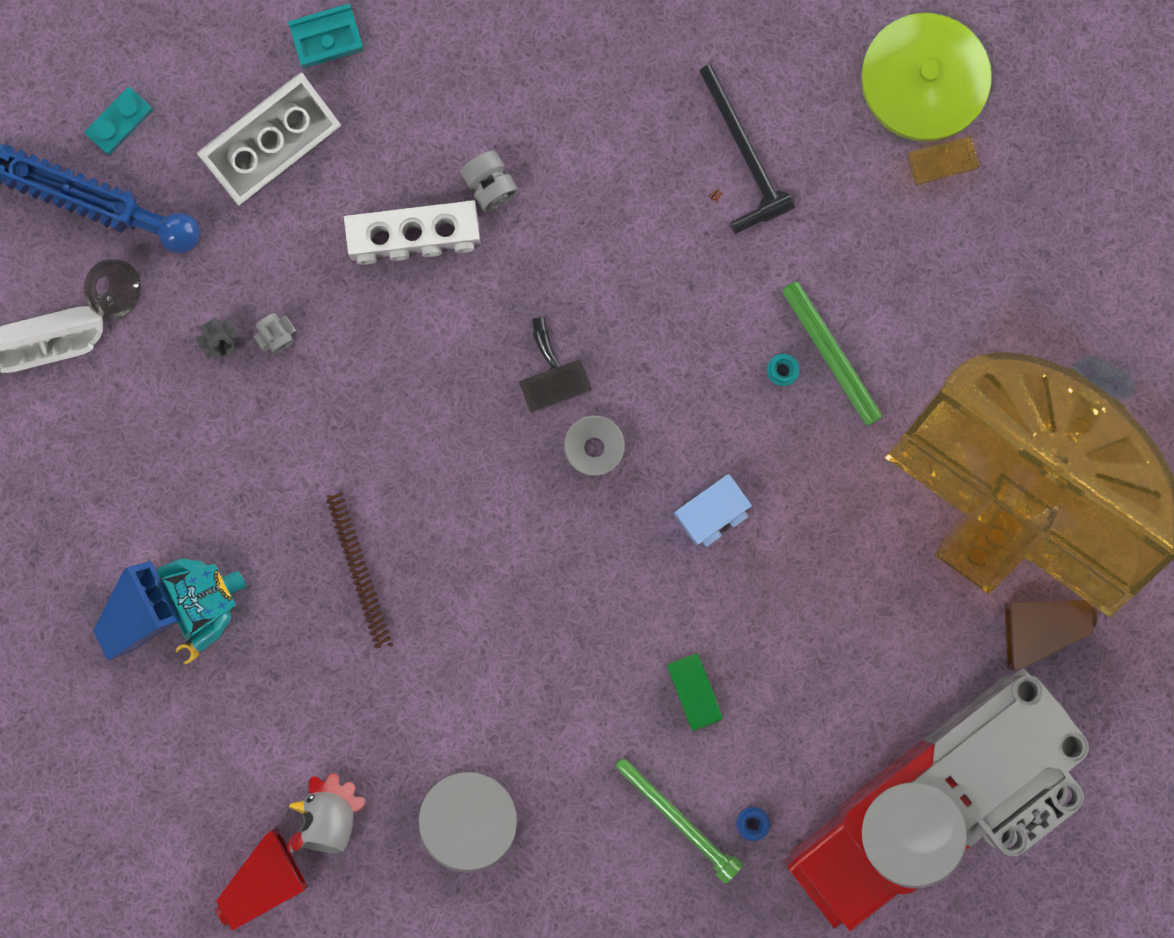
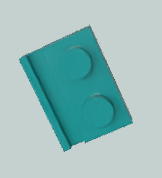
M350 3L288 21L302 69L364 51Z

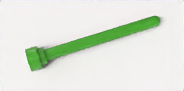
M626 759L617 761V770L714 864L713 868L717 871L715 875L724 884H727L740 871L743 864L734 855L730 857L727 853L722 854Z

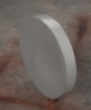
M464 772L448 776L432 787L421 805L419 833L426 851L436 862L450 870L477 872L489 868L507 853L516 833L517 815L510 795L502 785L486 775Z
M905 783L887 789L869 806L862 825L863 846L870 863L881 876L899 886L925 888L938 884L957 869L965 853L967 842L966 827L959 808L941 790L926 784Z

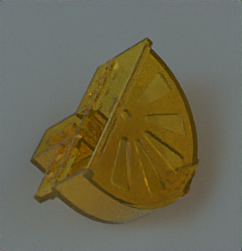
M994 352L970 358L952 371L918 412L907 430L885 457L963 513L948 530L934 556L987 594H990L1027 558L1111 618L1174 560V477L1166 460L1148 433L1125 409V405L1071 367L1067 369L1039 357L1012 352Z

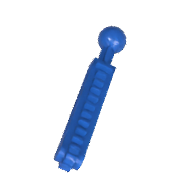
M0 143V162L5 160L9 164V169L0 165V185L5 182V186L11 190L17 186V190L21 194H25L29 190V195L32 198L37 199L41 195V200L47 204L53 199V204L57 208H61L65 204V209L70 213L77 208L79 216L84 218L89 213V219L93 222H97L101 218L100 223L104 227L108 228L111 224V227L120 234L126 227L133 230L135 227L158 235L163 247L172 253L184 254L193 250L199 243V224L190 215L173 213L163 217L141 208L136 203V197L128 190L123 193L119 187H115L111 191V186L106 182L99 187V182L93 177L87 182V177L83 173H79L75 177V172L70 168H67L63 173V168L57 163L51 168V163L47 159H43L40 162V159L34 154L28 158V154L20 149L16 153V150L11 145L5 146Z

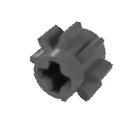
M213 318L200 326L202 336H198L196 341L200 349H203L207 358L213 355L222 360L232 352H236L234 342L240 340V336L237 330L233 328L229 319L223 322Z

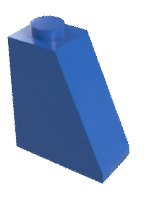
M151 561L130 566L123 570L93 630L108 661L133 652L181 621Z

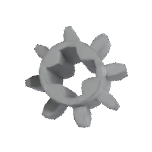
M276 313L270 314L260 320L255 326L259 333L253 337L264 352L270 348L273 354H277L294 343L291 334L296 332V329L286 315L280 319Z

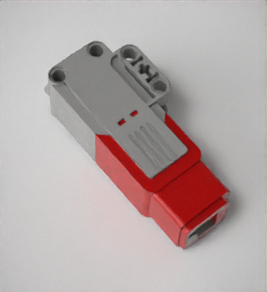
M1021 668L1014 675L1001 677L845 800L838 807L837 815L791 850L790 855L783 861L833 928L836 929L843 923L851 932L898 894H910L918 889L899 886L888 881L876 871L866 855L862 841V825L869 806L881 793L891 787L905 783H922L935 787L953 800L963 816L967 835L965 851L982 838L988 845L997 848L1000 852L1008 856H1018L1082 806L1084 800L1083 791L1068 771L1087 756L1089 751L1088 741L1073 723L1066 710L1049 693L1041 681L1031 676L1024 668ZM1069 787L1072 793V797L1067 804L1063 805V803L1067 799ZM1016 842V844H1015L1014 846H1012V847H1010V848H1006V847L1011 846L1012 844H1014V843Z

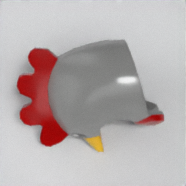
M334 773L327 775L324 782L320 778L313 776L308 780L307 788L309 794L303 800L289 805V808L303 815L304 823L300 832H295L287 843V851L293 853L303 847L324 853L343 854L352 833L354 813L362 809L365 800L363 797L354 796L356 788L352 782H346L340 786L339 777Z

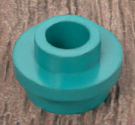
M789 354L775 355L767 365L769 380L781 387L793 384L800 373L799 363ZM781 364L786 365L789 368V374L786 376L779 375L777 367Z

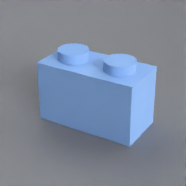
M727 474L675 511L673 515L696 546L703 542L707 547L722 536L719 532L722 527L730 523L734 528L748 518L749 515L746 513V510L752 507V505L732 477Z

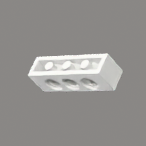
M475 200L344 216L348 255L352 261L357 260L359 265L374 264L377 262V258L390 256L391 261L406 260L410 258L409 254L422 252L423 257H434L441 255L442 250L455 248L456 253H467L474 251V246L481 245ZM441 225H453L455 227L453 234L449 237L439 236L437 231ZM410 228H419L422 230V235L416 241H409L405 239L406 232ZM381 231L387 232L389 239L385 244L376 245L373 243V237L376 233Z

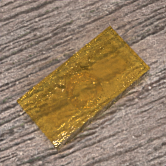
M971 136L908 152L906 155L915 186L978 170L980 167Z

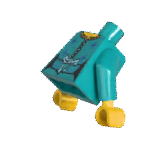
M179 558L158 567L157 573L181 619L177 624L185 640L191 639V642H186L176 648V653L183 650V648H187L190 651L191 656L183 662L184 664L194 661L198 657L199 652L204 651L216 642L230 623V611L235 607V602L231 595L246 587L243 577L238 570L222 577L215 564L206 565L203 561Z

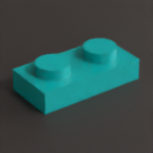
M128 86L84 133L110 156L154 109Z

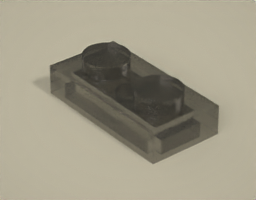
M581 359L519 381L530 414L592 392Z

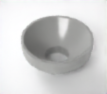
M587 416L576 421L567 432L564 444L565 454L569 463L577 471L589 476H600L612 471L620 463L625 449L623 434L619 427L613 421L602 416ZM591 438L600 439L604 444L603 454L599 457L588 456L584 449L587 440Z

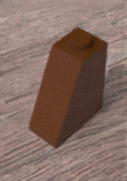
M1091 600L1004 603L1007 669L1020 670L1093 634V627L1097 625L1096 608L1092 607Z

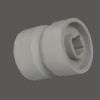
M495 150L475 157L460 170V174L469 189L476 190L474 198L483 212L494 210L502 202L506 203L513 199L519 192L511 175L503 173L505 165Z

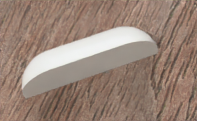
M75 307L0 326V372H16L90 352L103 333L101 312L93 307Z

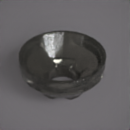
M118 259L102 260L94 265L86 276L83 288L84 299L88 307L97 315L107 319L122 318L134 309L139 300L141 281L138 272L125 261ZM106 276L109 280V288L107 292L99 295L96 289L97 282L100 278Z

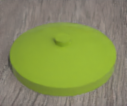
M917 13L893 21L874 38L863 60L861 86L867 106L874 117L885 128L896 135L914 141H938L960 133L980 114L990 93L991 66L982 43L965 25L944 15Z

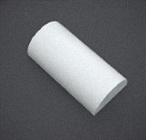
M300 72L199 150L197 154L239 206L342 125L303 73Z

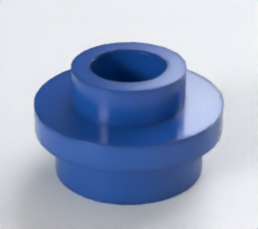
M748 807L739 813L736 827L739 834L746 840L758 841L767 835L770 829V820L762 809ZM755 817L759 820L757 829H748L747 821L749 818Z

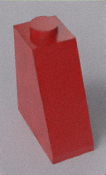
M278 828L266 833L216 900L218 904L216 908L217 915L224 926L229 925L231 931L308 888L294 858L287 851V845Z

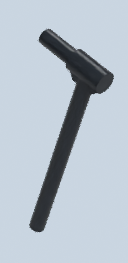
M711 64L702 67L699 71L764 197L761 199L757 210L730 222L734 234H737L762 221L766 223L795 209V205L788 192L780 190L775 192Z

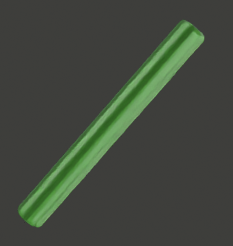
M797 281L789 284L783 289L784 296L866 425H871L882 417L881 412L801 285Z

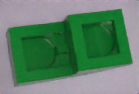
M698 653L667 664V669L691 731L694 732L723 721Z

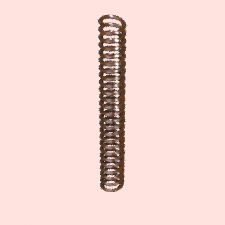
M342 492L334 496L327 495L326 503L331 504L328 509L333 510L330 514L334 517L332 522L337 523L334 528L339 529L336 534L342 535L338 539L343 542L341 547L345 548L342 553L348 554L344 559L350 560L347 566L351 567L349 572L354 573L351 576L352 579H356L353 584L359 585L355 589V591L360 592L357 597L362 598L359 603L365 604L361 609L368 610V606L377 603L379 599L376 598L367 603L366 600L376 596L377 593L373 592L368 596L363 594L373 590L375 587L370 586L363 590L361 588L372 583V580H368L363 584L359 581L370 577L371 574L367 573L358 578L359 576L357 575L367 571L368 568L364 567L359 571L354 569L365 565L366 561L355 565L352 563L362 559L364 555H359L354 559L351 556L361 552L362 549L359 548L353 552L348 550L359 546L360 543L356 542L351 546L346 545L358 537L353 536L348 540L344 539L355 533L356 530H351L345 534L342 532L353 527L354 524L351 523L343 528L340 526L352 518L348 517L342 521L337 520L348 515L350 512L345 511L340 515L335 514L347 508V505L337 509L334 508V506L345 502L346 499L343 498L336 502L331 501L342 496ZM376 605L364 613L365 617H369L365 622L371 623L368 629H374L375 625L385 620L384 617L377 621L372 620L382 615V611H378L374 615L369 614L379 609L381 605ZM382 624L380 627L372 630L370 635L378 634L376 632L385 628L387 624ZM385 630L373 637L372 641L378 642L374 645L375 648H380L381 644L391 639L390 636H387L384 640L378 639L388 634L389 630ZM388 643L387 645L392 647L394 643Z

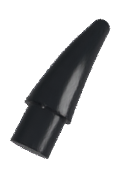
M545 317L532 319L533 336L542 355L556 371H560L561 366L555 357L550 343Z

